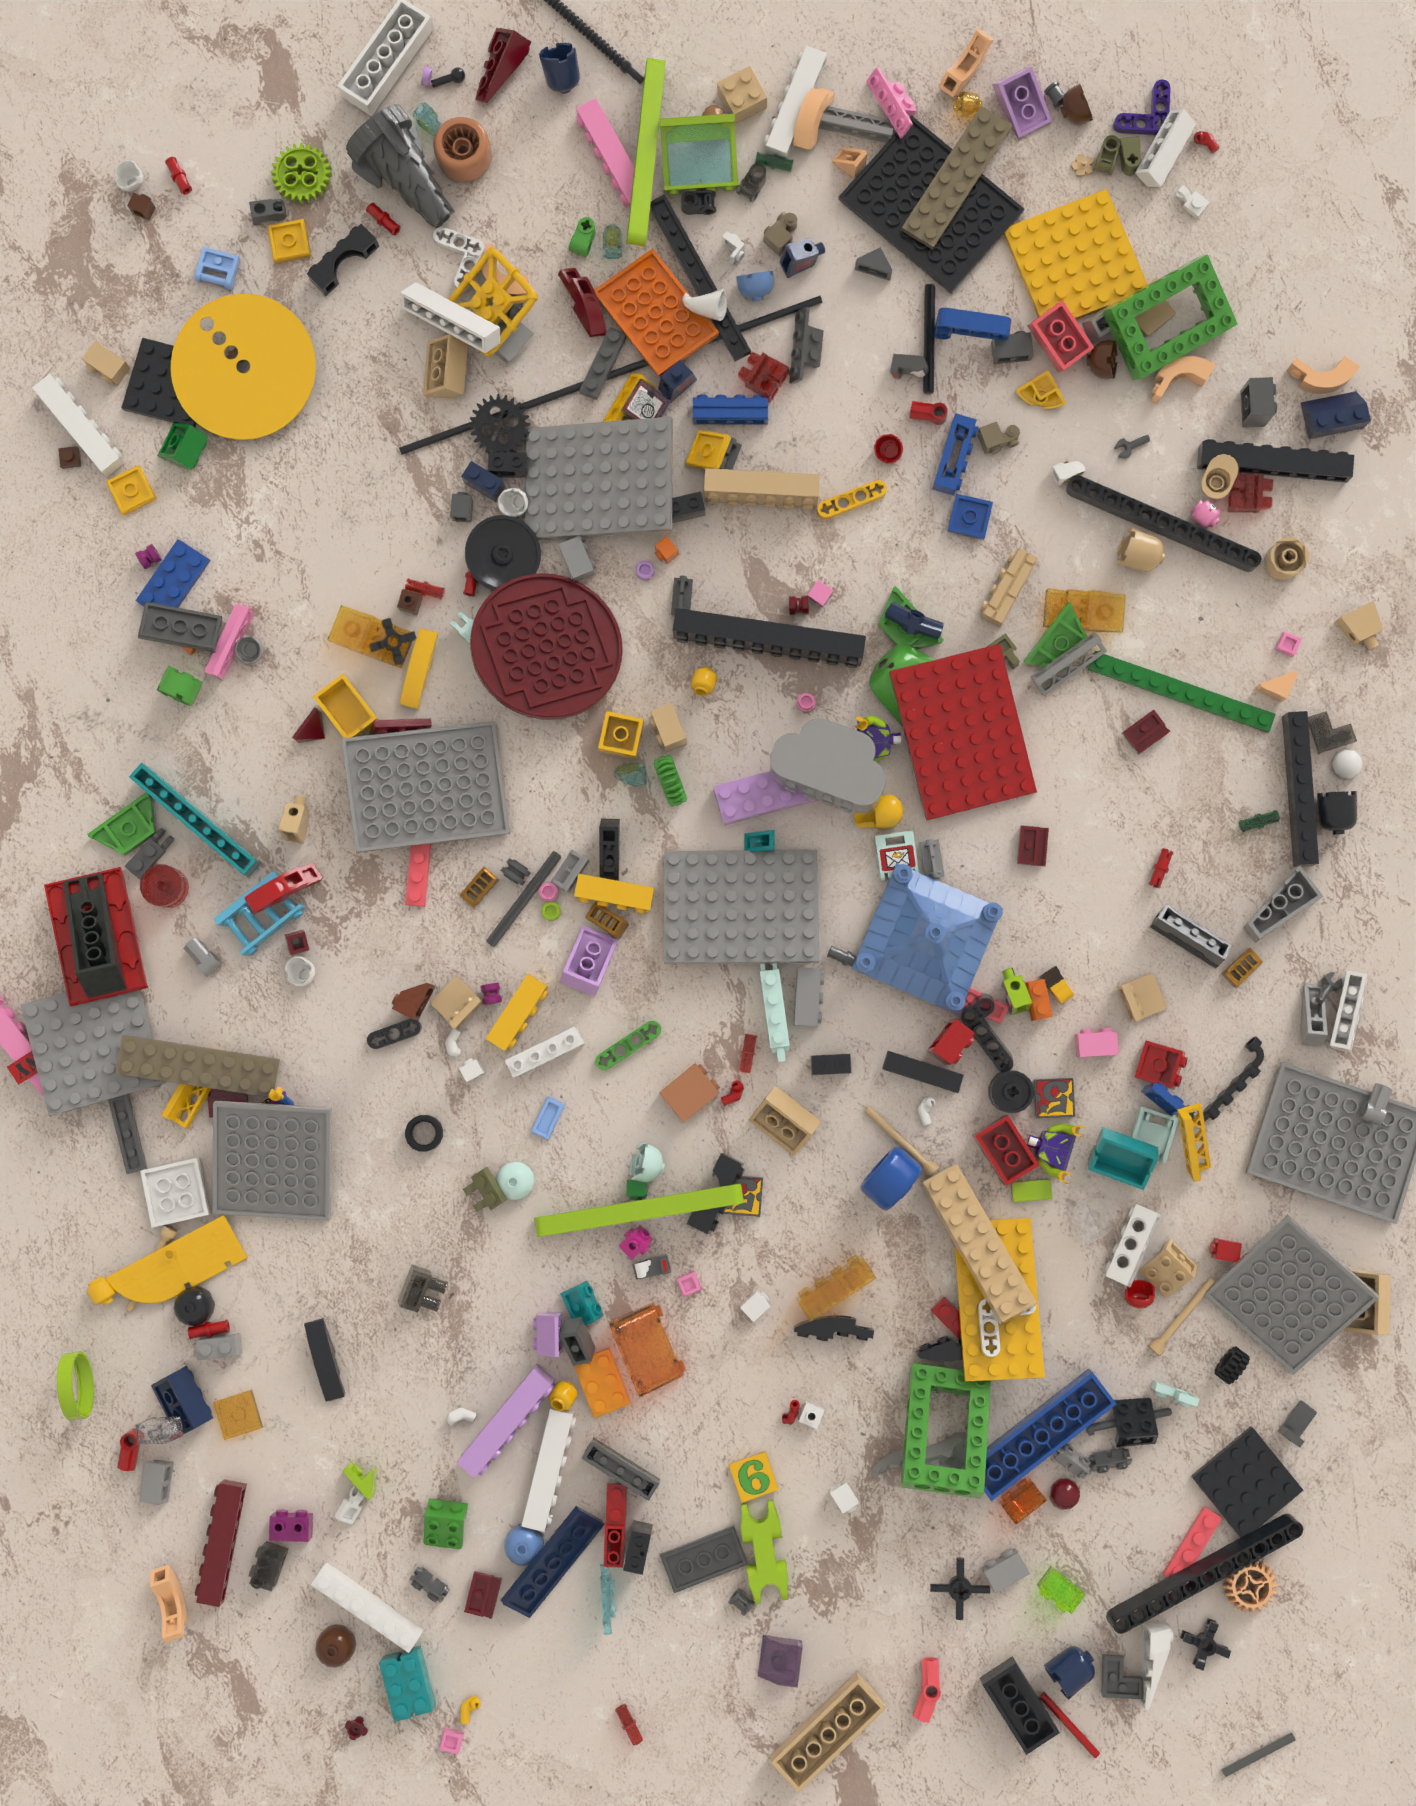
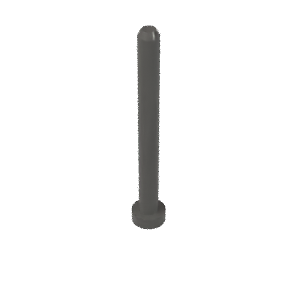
M1170 1408L1154 1411L1155 1419L1172 1414ZM1115 1419L1091 1424L1086 1428L1088 1435H1094L1095 1431L1116 1427Z

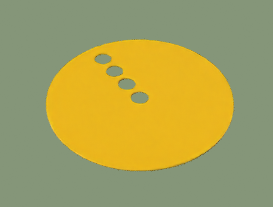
M255 294L228 295L215 299L201 307L182 327L175 341L171 357V378L174 391L187 414L209 432L237 440L264 437L275 433L289 424L308 401L316 375L314 347L301 321L293 312L279 302ZM208 317L214 321V327L210 331H204L201 328V321L204 318ZM216 332H223L226 335L224 344L216 345L213 342V335ZM228 346H235L238 349L236 358H226L225 349ZM246 360L249 362L250 369L247 373L238 372L237 363L239 361Z

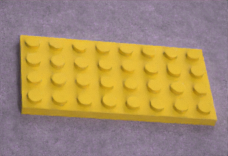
M1031 1218L990 1220L1037 1304L1035 1311L1030 1315L1017 1316L1002 1325L998 1322L1000 1352L995 1357L985 1356L981 1350L978 1305L985 1298L954 1245L964 1382L1045 1378ZM985 1302L986 1304L982 1306V1310L984 1309L986 1310V1313H989L991 1308L988 1305V1303ZM991 1322L985 1323L983 1327L984 1331L989 1334L993 1333L995 1329ZM984 1336V1340L989 1339V1345L985 1348L990 1351V1354H993L996 1346H992V1339L996 1340V1337Z

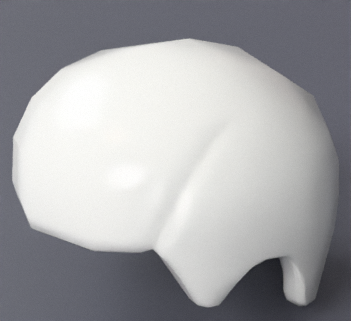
M125 160L115 168L117 175L115 182L120 189L132 192L140 188L144 176L142 170L134 161Z
M510 488L502 491L498 497L497 505L502 514L517 517L527 511L528 498L520 489Z
M1349 749L1337 752L1332 762L1335 774L1346 779L1357 776L1362 768V758L1360 755Z
M294 956L289 959L284 968L288 974L287 980L297 987H305L310 984L315 976L313 963L301 956Z

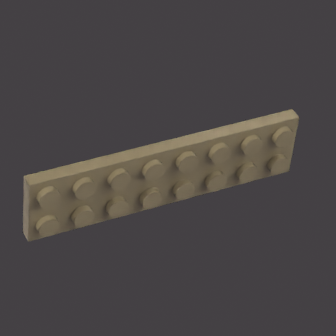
M981 106L902 226L901 231L933 250L1013 125Z
M122 1035L115 1074L269 1097L270 1090H275L280 1059Z

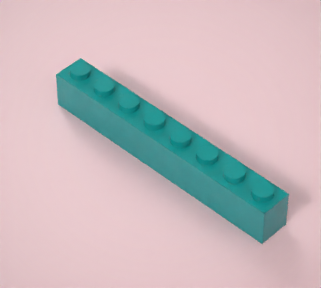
M140 763L129 776L130 779L244 876L250 877L261 864L259 860L149 766Z

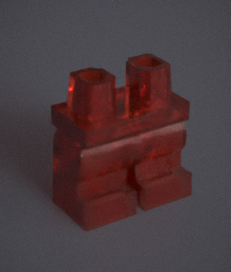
M752 352L747 360L753 366L752 370L750 371L743 366L738 373V377L745 382L746 388L751 389L756 394L763 395L771 403L779 387L782 386L789 375V366L769 357L764 352L761 355Z
M1238 472L1229 492L1228 512L1259 513L1260 510L1270 509L1272 507V497H1263V491H1272L1273 480L1264 478V474H1241V472Z

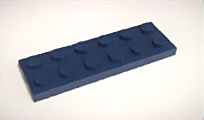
M575 1506L502 1597L501 1602L503 1605L530 1618L605 1525L603 1521Z

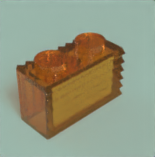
M1030 1478L1028 1480H1021L1013 1492L1007 1491L1001 1496L1002 1500L999 1502L1015 1525L1047 1501Z

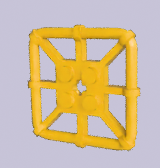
M488 248L470 272L463 276L464 279L448 300L455 303L468 285L471 284L477 291L469 302L456 304L465 309H471L476 315L495 325L501 319L506 323L507 327L500 334L501 343L487 353L480 351L486 357H492L509 335L518 329V324L534 306L535 301L538 300V295L532 286L521 276L517 267H513L495 248ZM489 260L488 279L480 286L474 278ZM497 260L508 271V276L501 284L496 280ZM516 280L528 294L512 297L507 290ZM493 299V305L490 306L489 301ZM525 303L511 321L506 315L513 304Z

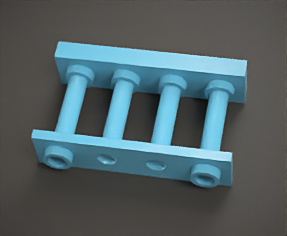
M275 871L213 919L219 926H228L245 948L240 951L241 955H253L258 951L257 947L289 921L292 919L296 920L302 916V911L306 909L302 904L295 906L288 897L282 902L290 912L280 918L272 907L265 909V912L275 924L267 930L263 928L249 910L250 907L244 898L257 888L280 876ZM239 913L246 917L260 935L252 942L248 940L234 922V917Z

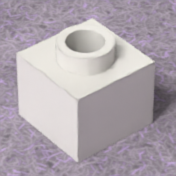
M470 1058L462 1063L463 1067L459 1068L466 1082H470L486 1073L478 1059L473 1061Z
M805 1401L798 1418L799 1422L817 1429L823 1416L824 1408ZM814 1413L815 1418L809 1419L808 1415Z

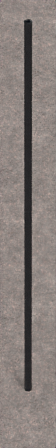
M817 296L737 326L743 332L798 312L804 307L818 305L822 303V298ZM719 335L708 344L721 340L722 338ZM644 359L612 370L607 380L649 365ZM584 381L521 403L519 409L525 408L527 410L577 392ZM508 410L504 412L502 418L507 417ZM501 411L493 413L491 416L497 418L501 415ZM471 421L399 447L401 455L472 430L473 428H469V425L474 424V422Z

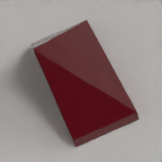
M314 707L292 738L298 743L325 739L322 713Z

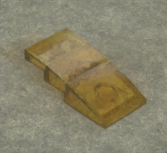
M1048 588L1045 594L1043 627H1049L1065 604L1070 602L1084 631L1122 633L1126 595L1095 590L1080 591L1068 589L1065 591Z
M341 605L327 640L362 655L395 666L391 651L384 648L371 652L369 647L370 643L384 640L386 637L382 625L383 620ZM392 624L394 632L400 635L412 632ZM388 638L389 645L397 646L396 638ZM412 641L402 643L399 647L404 661ZM404 662L395 667L402 669Z

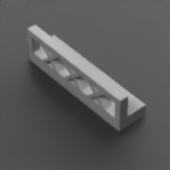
M830 106L823 112L819 124V129L887 143L892 138L894 127L889 119Z
M1093 632L1031 676V679L1043 696L1107 652L1098 634ZM1096 645L1101 649L1095 654H1088V651ZM1083 655V661L1080 665H1072L1073 661ZM1068 667L1066 675L1063 677L1056 676V673ZM1052 678L1051 685L1043 689L1041 684Z

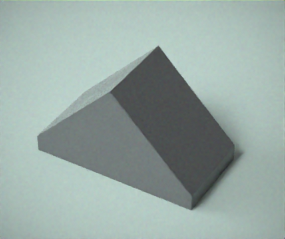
M881 247L856 260L855 270L890 281L892 268Z

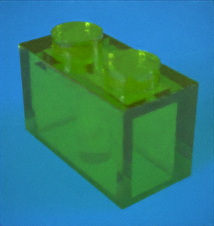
M1052 1566L1048 1568L1037 1583L1040 1589L1039 1593L1047 1600L1050 1598L1056 1602L1055 1606L1063 1613L1068 1611L1072 1614L1086 1596L1082 1589Z

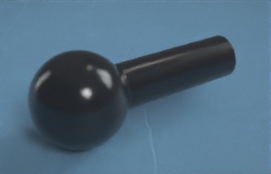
M456 67L451 71V74L431 80L432 87L435 88L452 81L461 83L465 79V72L462 68Z

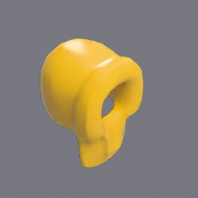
M882 795L878 806L871 812L864 814L854 812L856 826L858 828H876L881 830L893 828L900 823L903 817V806L896 796Z

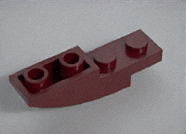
M576 268L560 269L558 276L574 300L575 304L572 309L589 337L604 336L606 329L602 310L588 277H581Z

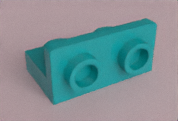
M588 1281L560 1293L571 1319L582 1317L586 1326L603 1317L602 1308L597 1302L593 1288L589 1285Z

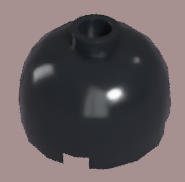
M199 1286L190 1287L178 1294L174 1302V1313L183 1324L197 1326L210 1319L214 1313L215 1303L211 1293L205 1288Z

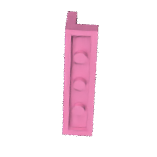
M235 604L218 640L216 652L212 653L205 668V673L224 680L236 654V642L244 636L254 615V612L249 607Z

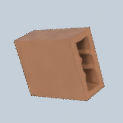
M694 1063L659 1092L683 1123L719 1094V1085L714 1079L709 1080L705 1076L708 1072L701 1064L697 1066Z

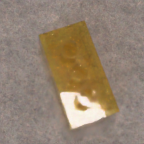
M853 1255L846 1260L848 1264L843 1267L838 1265L830 1271L831 1275L826 1278L824 1276L814 1281L815 1285L810 1289L805 1287L798 1292L797 1302L810 1322L876 1279V1276L862 1255Z

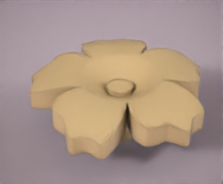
M1078 154L1075 161H1072L1071 167L1079 177L1085 174L1090 175L1093 172V166L1091 165L1094 161L1089 157H1086L1084 160V155Z

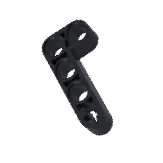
M982 994L962 1009L961 1020L965 1026L975 1032L973 1037L997 1069L1001 1072L1010 1071L1013 1068L1012 1054L984 1019L993 1012L994 999L989 994ZM987 1000L991 1003V1006L989 1008H982L980 1003ZM967 1012H973L975 1017L967 1019L964 1015ZM979 1027H984L987 1032L980 1035L976 1030ZM989 1043H997L998 1048L995 1050L989 1049ZM1000 1053L1004 1060H1008V1064L1001 1063Z

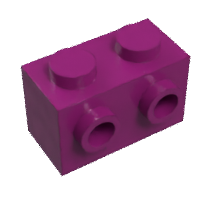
M285 1509L276 1510L270 1516L269 1541L308 1542L312 1538L313 1513H307V1510H297L295 1513H288V1510Z

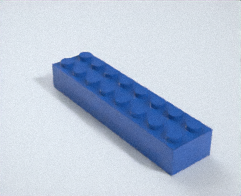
M1087 1369L987 1447L984 1492L991 1501L1117 1405L1091 1370Z

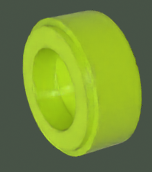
M547 902L543 905L541 912L546 920L555 921L561 915V908L555 902Z

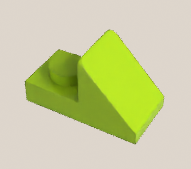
M351 1462L342 1472L369 1501L375 1494L376 1466L364 1476L362 1474L363 1470L357 1464L354 1465Z

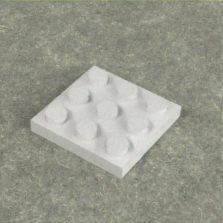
M199 1157L140 1171L152 1228L210 1215Z

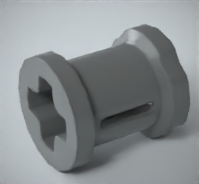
M1058 81L1050 84L1044 91L1054 102L1053 106L1055 108L1063 104L1062 99L1064 96Z
M739 1588L731 1596L728 1603L735 1605L741 1611V1614L745 1616L755 1601L749 1600Z

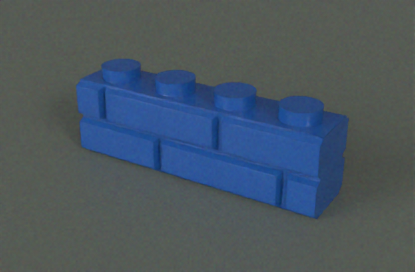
M703 394L697 395V397H693V424L768 425V398H764L763 395H754L753 398H745V395H735L734 398H727L726 395H716L715 398H710Z

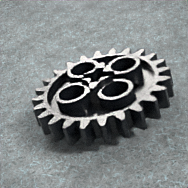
M497 394L495 400L490 395L489 402L483 398L484 405L482 406L477 403L479 410H472L476 417H470L474 424L469 425V428L475 429L471 436H477L474 443L480 441L479 449L485 446V453H488L490 450H493L492 452H510L511 449L517 452V445L521 448L523 447L520 441H527L524 434L530 433V431L525 429V427L530 426V423L525 422L529 415L523 416L526 409L520 410L521 403L519 402L515 405L514 398L507 401V395L501 399L500 395ZM494 407L499 408L501 411V415L497 418L490 414L491 409ZM508 410V415L503 422L505 428H501L495 440L492 441L491 438L497 428L495 422L499 423L504 412ZM509 417L517 418L518 424L515 427L508 425L507 419ZM485 424L490 425L493 429L489 435L482 432V427ZM502 433L509 436V442L506 444L499 441V435Z

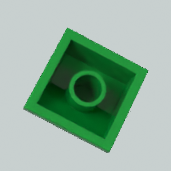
M173 423L157 456L179 467L192 470L198 463L201 451L206 447L208 436L191 425Z

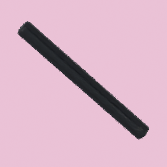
M934 284L925 285L924 359L929 366L928 373L923 376V391L925 394H932L934 392Z

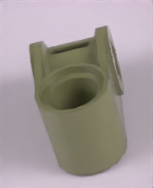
M1109 135L1104 139L1093 171L1100 170L1112 175L1120 147V140L1117 136ZM1106 145H1112L1114 149H1109Z
M1139 136L1119 138L1120 147L1118 151L1121 169L1127 176L1134 175L1141 162Z

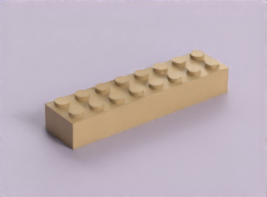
M955 1164L923 1181L922 1188L999 1324L1002 1325L1035 1307L1037 1302L959 1166Z

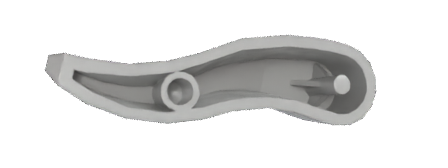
M966 1432L955 1433L939 1443L926 1446L925 1464L956 1469L962 1468V1463L965 1460V1448H963V1445L966 1441ZM903 1449L890 1453L878 1461L872 1468V1478L891 1469L902 1468Z

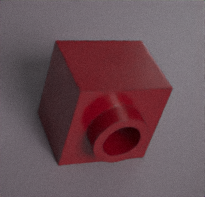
M304 930L284 935L290 955L309 950ZM298 938L299 943L293 944V939Z

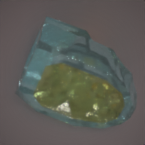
M424 102L414 111L413 118L415 122L426 132L435 136L441 123L438 120L439 116L434 112L433 108Z
M616 224L608 225L603 232V257L608 259H619L622 257V232Z
M624 764L616 767L614 770V776L618 781L634 787L646 785L647 775L645 766L642 764Z

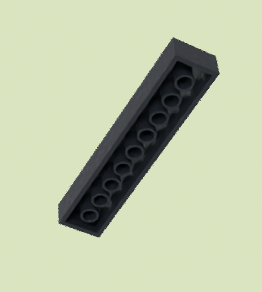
M676 608L673 624V638L677 639V642L680 643L692 641L700 646L713 644L714 647L725 649V646L733 647L735 651L747 649L752 650V653L755 654L767 652L774 657L787 655L790 659L794 660L808 658L810 662L818 663L821 660L827 661L829 665L841 663L846 664L845 666L849 668L861 666L866 640L864 635Z

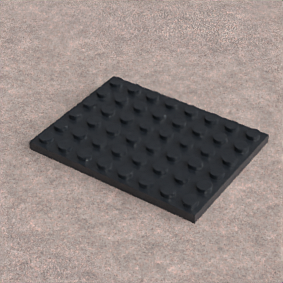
M911 115L909 118L913 125L904 137L900 138L896 132L840 194L838 200L948 292L952 293L999 241L1007 229L1023 214L1025 209L982 174L933 250L901 231L902 226L953 150Z

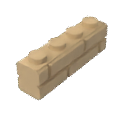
M1018 548L1016 552H1011L1007 559V562H1009L1007 569L1002 568L998 576L1001 579L998 586L996 584L993 585L989 592L992 597L989 602L985 600L980 609L983 612L981 615L982 619L1001 628L1038 560L1036 556L1027 553L1021 548Z

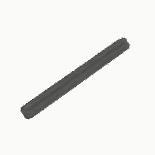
M555 851L550 854L486 940L488 944L492 947L497 945L561 859L560 854Z

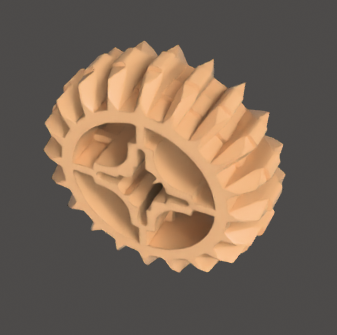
M1257 1560L1224 1578L1227 1581L1222 1584V1587L1227 1589L1224 1591V1595L1229 1597L1228 1601L1231 1604L1234 1603L1236 1609L1241 1607L1243 1612L1249 1609L1250 1613H1254L1256 1608L1259 1612H1262V1605L1268 1608L1269 1606L1266 1602L1268 1600L1274 1602L1271 1594H1277V1591L1273 1589L1277 1586V1583L1273 1581L1276 1576L1271 1573L1272 1569L1269 1566L1266 1567L1265 1562ZM1248 1570L1259 1571L1262 1576L1252 1577ZM1241 1575L1240 1582L1236 1583L1238 1577ZM1249 1580L1253 1583V1584H1251L1252 1587H1250L1251 1590L1247 1587V1586H1249V1585H1248ZM1263 1587L1262 1592L1258 1595L1259 1589ZM1248 1593L1252 1599L1245 1600L1239 1598L1237 1594Z

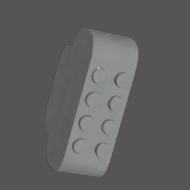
M822 718L808 721L802 727L800 734L788 733L781 736L774 744L770 755L771 775L787 791L796 793V791L801 792L808 799H820L823 804L839 806L840 810L847 813L853 811L864 814L874 810L881 800L886 783V775L883 768L874 762L875 745L872 739L862 732Z

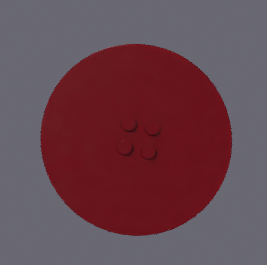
M530 574L512 579L498 587L486 598L479 608L470 636L471 659L483 686L505 707L521 715L536 719H564L590 709L611 689L622 662L621 633L610 608L590 588L561 575Z

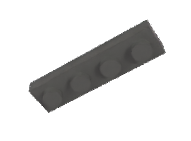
M609 327L579 390L581 395L598 400L627 337L622 331Z
M129 1094L108 1100L126 1174L147 1169Z

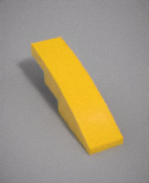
M419 628L399 704L415 709L420 707L423 689H425L428 672L432 666L438 632Z

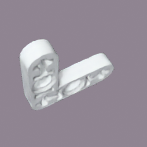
M438 227L433 232L435 243L440 247L464 255L454 279L455 287L457 288L460 284L459 281L462 282L464 279V274L470 272V270L465 269L466 263L473 262L476 264L482 257V252H485V247L482 241L445 227ZM442 234H445L446 238L439 240L438 235L442 236ZM457 239L464 240V245L456 247L454 242ZM477 246H479L480 251L477 250L476 253H475V252L473 251V248H476ZM469 284L463 293L468 292L472 288V285Z
M983 1299L978 1305L981 1350L985 1356L991 1358L1000 1352L999 1326L992 1310L989 1313H986L984 1309L982 1310V1306L987 1302L986 1299ZM1036 1306L1031 1308L1029 1311L1020 1314L1019 1316L1032 1314L1035 1311ZM987 1322H991L995 1327L994 1332L991 1334L984 1331L983 1327ZM984 1336L996 1337V1340L992 1339V1346H996L993 1354L986 1350L985 1347L989 1345V1339L984 1340Z

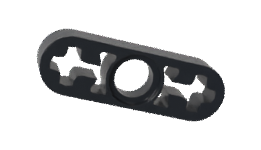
M413 1019L399 1022L370 1033L367 1037V1044L373 1049L389 1046L418 1035L422 1030V1025L420 1021ZM411 1022L417 1024L414 1033L412 1030H408L405 1032L407 1035L404 1036L401 1025H403V1028H408ZM393 1028L398 1029L400 1032L399 1037L395 1040L389 1036V1032ZM385 1031L386 1039L379 1041L378 1046L372 1043L371 1040L374 1039L375 1035L376 1037H383L382 1032Z

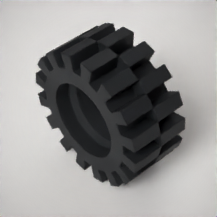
M1237 1346L1232 1347L1220 1359V1363L1215 1368V1375L1229 1385L1234 1383L1239 1378V1375L1243 1374V1370L1247 1368L1250 1356Z

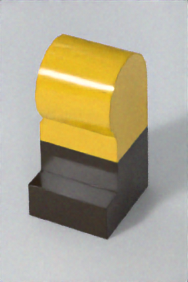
M1057 966L1052 967L1039 976L1040 979L1046 980V987L1060 1005L1074 997L1072 990L1066 984Z

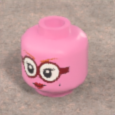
M1201 500L1191 511L1193 513L1192 519L1204 529L1208 526L1213 528L1220 520L1218 518L1220 510L1209 500L1205 502Z

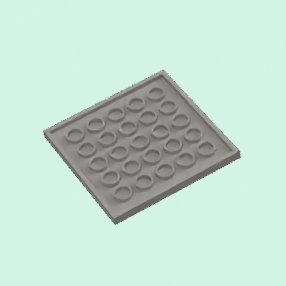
M141 990L75 1006L69 1005L67 992L20 1005L50 1117L166 1084V1081L115 1074L122 1035L154 1039Z
M214 1101L213 1214L329 1221L331 1213L332 1108Z
M1288 1214L1214 1282L1204 1294L1293 1375L1379 1299V1295Z

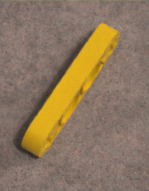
M876 480L822 501L818 505L817 514L821 519L827 520L879 500L886 494V484L881 480ZM875 486H878V488H883L881 489L880 494H878V492L875 491L871 493V498L869 497V492L874 491ZM863 492L866 495L865 500L858 501L855 498L856 493ZM846 499L849 505L846 508H841L838 505V501ZM834 502L835 509L837 511H834V508H832L829 510V514L821 512L823 506H825L827 509L831 508L833 505L832 503Z

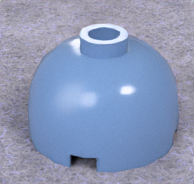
M773 271L736 276L738 290L744 297L752 298V302L763 300V296L768 295L773 289Z
M519 1524L508 1532L505 1538L504 1550L511 1562L526 1566L530 1564L542 1549L544 1539L538 1530L522 1527V1524Z

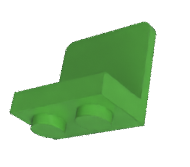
M429 1499L424 1515L423 1543L429 1546L461 1549L463 1546L464 1522L468 1503Z

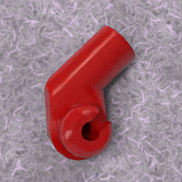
M1199 131L1194 134V142L1206 145L1211 153L1216 152L1220 148L1211 133Z
M733 1081L730 1094L721 1097L724 1106L741 1099L744 1086L740 1081Z
M792 1400L790 1402L789 1414H782L783 1424L792 1425L795 1422L800 1408L799 1401Z

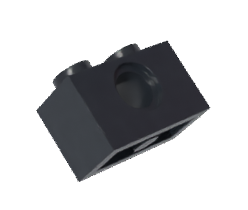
M488 452V471L499 478H526L528 471L527 453Z
M850 1054L811 1056V1075L851 1073Z

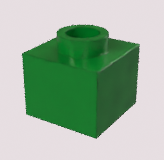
M628 1179L626 1196H631V1200H642V1197L647 1196V1182Z

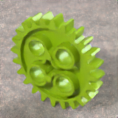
M295 143L293 144V149L286 146L287 152L280 151L282 157L275 156L277 163H272L275 170H271V174L274 176L271 179L275 184L276 190H279L278 192L281 196L285 195L287 201L291 198L293 203H296L297 199H299L301 204H303L304 199L310 203V198L312 197L317 201L316 195L324 196L322 189L328 191L326 184H331V180L328 177H332L330 171L332 168L328 158L324 157L323 151L319 152L316 146L312 149L309 143L306 148H304L303 143H300L299 148L296 147ZM291 163H296L292 167L289 166ZM310 163H315L313 166L308 167ZM312 180L314 181V182H313L312 184H310V185L307 184L309 181H312ZM290 181H296L294 184H289Z

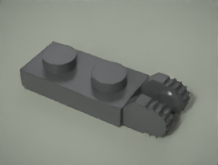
M163 828L159 829L125 865L138 879H142L174 841V838L169 836L162 842L161 846L157 843L166 832Z

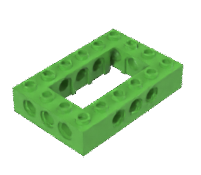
M1208 254L1193 259L1102 311L1133 380L1143 379L1238 325ZM1192 285L1194 288L1193 293L1197 295L1202 306L1200 309L1204 311L1207 320L1195 323L1194 327L1179 332L1178 336L1165 340L1164 344L1149 349L1135 317Z
M912 1364L909 1372L901 1488L978 1499L982 1497L985 1487L991 1380L964 1382V1370ZM931 1391H936L935 1393H953L955 1396H970L966 1404L968 1413L967 1422L965 1423L966 1441L963 1445V1448H965V1460L962 1463V1469L925 1464Z

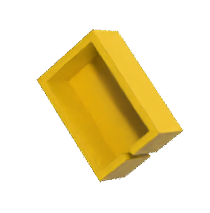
M341 674L312 696L344 738L364 736L363 731L365 730L368 733L373 721L379 720L344 674Z

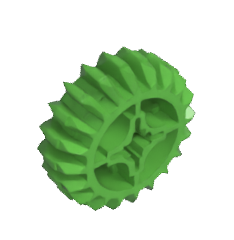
M667 755L654 760L653 764L668 804L673 807L686 802L687 796L672 757Z

